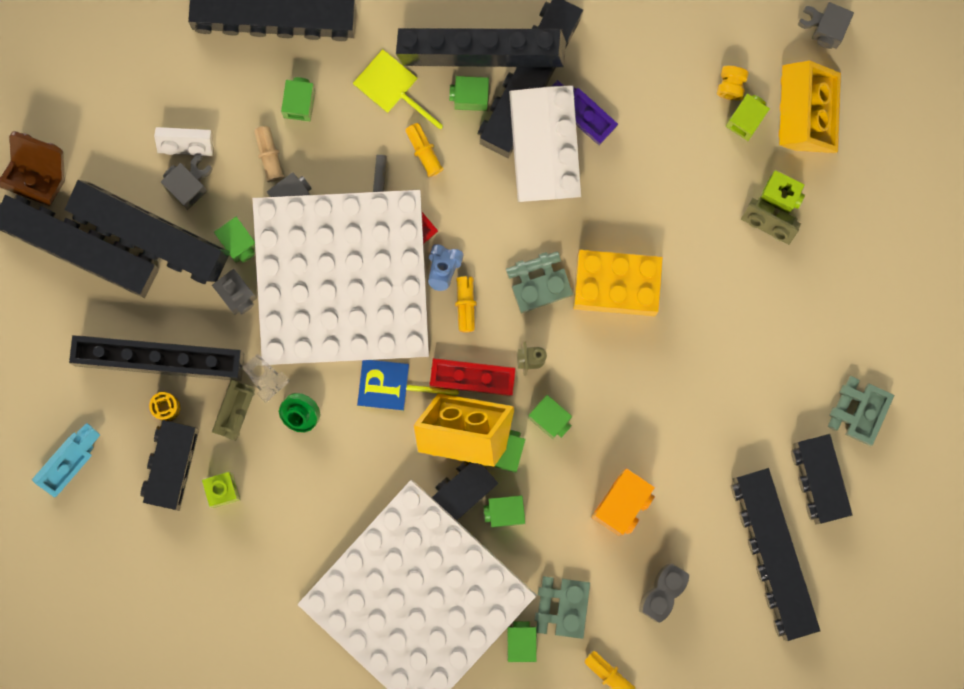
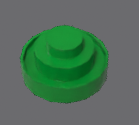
M302 393L288 395L279 407V416L283 424L296 432L306 433L311 431L317 425L321 416L317 403Z

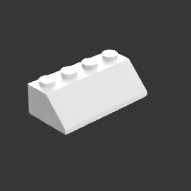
M573 86L509 91L518 202L581 197Z

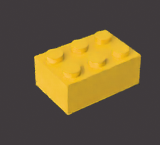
M579 250L573 309L655 317L659 311L663 257Z

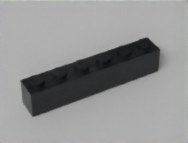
M190 0L188 22L191 29L200 34L222 31L225 35L235 36L239 35V32H245L255 37L277 34L280 38L288 39L293 38V35H301L309 40L331 37L335 41H347L348 38H354L356 3L355 0Z
M552 0L551 3L546 1L539 14L542 17L539 26L533 25L531 29H561L567 47L582 19L584 10L565 0ZM517 67L514 73L509 72L502 85V87L506 88L501 97H495L490 107V111L493 114L489 121L484 119L477 134L480 135V145L509 159L514 149L509 91L546 87L556 67Z
M398 28L396 55L403 66L564 67L566 40L561 29Z
M77 180L64 209L73 214V220L87 225L89 222L97 226L95 229L97 232L111 237L113 234L120 238L119 243L133 249L137 246L144 250L143 255L157 261L161 258L168 262L167 267L177 272L185 270L191 273V279L201 284L216 282L219 279L230 254V251L89 181Z
M17 194L14 198L7 195L4 196L0 204V231L145 299L159 271V268L153 264L155 260L142 253H139L137 257L128 252L129 247L117 241L113 245L103 241L105 236L90 229L86 233L79 229L80 224L71 219L65 218L64 221L54 218L56 213L43 206H40L39 210L29 206L31 201Z
M72 335L69 363L75 367L242 381L245 354L241 350Z
M769 468L733 478L734 484L731 485V491L735 501H740L743 510L739 512L740 520L743 527H748L751 538L748 539V545L752 555H757L760 564L756 566L760 581H765L768 592L765 593V599L769 609H774L777 620H774L773 623L778 637L782 636L783 640L791 641L820 632L821 630Z

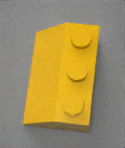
M810 60L782 65L781 103L779 107L780 129L778 133L780 146L794 151L838 153L840 72Z
M437 394L414 424L418 452L494 467L507 447L514 406Z

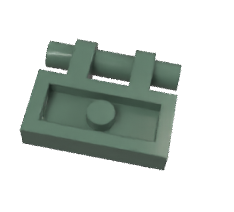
M558 251L550 254L545 252L539 254V257L527 262L521 260L515 262V266L506 268L509 279L519 276L521 280L520 284L512 286L521 314L573 296L565 270L561 269L553 272L551 265L561 261ZM540 268L543 269L544 276L530 280L528 272Z
M850 376L846 385H843L839 392L841 397L836 408H832L829 415L832 418L828 427L838 431L841 423L845 422L849 424L845 435L868 446H873L895 395L872 384H867L864 392L856 390L860 380ZM852 399L859 402L854 415L846 412Z
M543 576L542 587L538 588V596H540L538 613L535 612L534 621H537L536 633L547 634L548 623L556 624L555 635L583 639L590 582L562 579L561 590L553 589L554 578ZM551 597L559 598L557 615L549 614Z

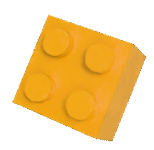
M626 468L621 471L591 518L618 536H622L625 533L631 534L639 522L636 515L640 509L642 511L647 510L655 498L652 494L655 487Z

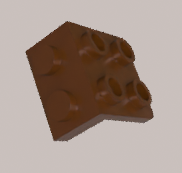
M12 131L9 136L11 161L0 177V188L51 206L64 184L63 150L53 143L43 142L29 134Z

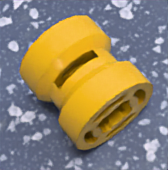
M723 66L720 75L723 80L718 85L717 95L728 100H743L745 93L743 83L747 82L749 72L737 66Z
M159 392L150 399L149 410L155 418L161 421H173L180 414L181 404L172 394Z

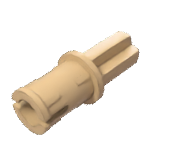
M268 126L256 128L254 132L260 151L258 158L262 159L267 182L284 178L278 158L280 152L275 148L270 128Z

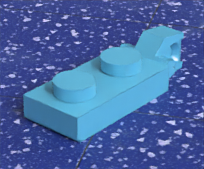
M86 423L77 434L74 432L33 477L32 481L54 498L57 497L92 456L90 453L93 449L92 444L100 436L98 431Z

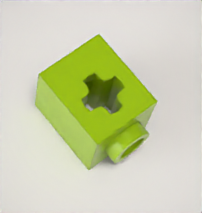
M746 94L725 127L749 141L770 108L766 106V102L759 96Z
M775 170L770 176L760 199L789 214L793 208L799 209L805 197V194L801 193L805 184ZM783 188L787 190L786 198L781 197V190Z
M226 472L202 479L209 507L216 508L241 500L233 473Z

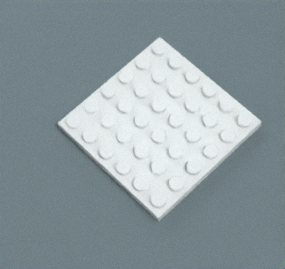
M420 190L253 198L262 365L429 357Z
M410 480L297 605L387 689H451L537 595L416 482Z

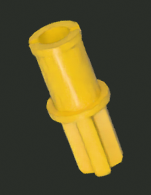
M414 123L407 127L405 131L416 151L414 155L419 157L427 172V176L432 177L442 172L444 169L433 150L434 145L429 143L421 125Z
M467 276L456 278L457 302H455V306L458 307V330L463 333L475 330L474 306L477 305V302L474 301V278L468 277L467 279Z
M596 651L591 652L585 659L584 663L603 680V685L607 684L612 689H636L634 685L618 672L619 668L617 666H611Z

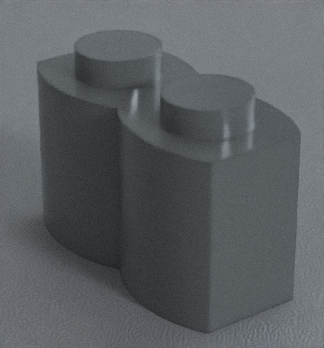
M674 564L665 565L655 578L654 588L644 595L640 603L639 612L655 622L660 623L664 621L673 609L674 599L681 595L687 587L689 574Z

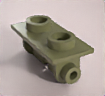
M752 198L741 220L773 236L776 240L790 245L801 226V223L797 221L798 218L782 210L779 211L776 217L772 215L775 209L774 206L760 198L758 200Z
M526 341L523 342L522 349H518L517 365L518 369H523L524 376L527 375L528 369H539L544 365L547 358L546 351L541 347L527 348Z
M234 380L230 381L212 429L213 433L234 441L237 440L250 402L255 395L254 387Z

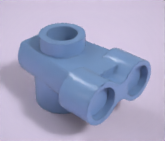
M439 244L432 246L429 255L432 263L428 280L431 288L437 291H444L449 288L455 269L461 266L464 256L462 251L458 249L449 250Z

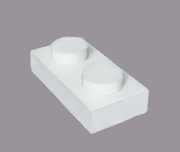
M160 127L155 129L154 137L157 153L212 156L213 154L211 130Z

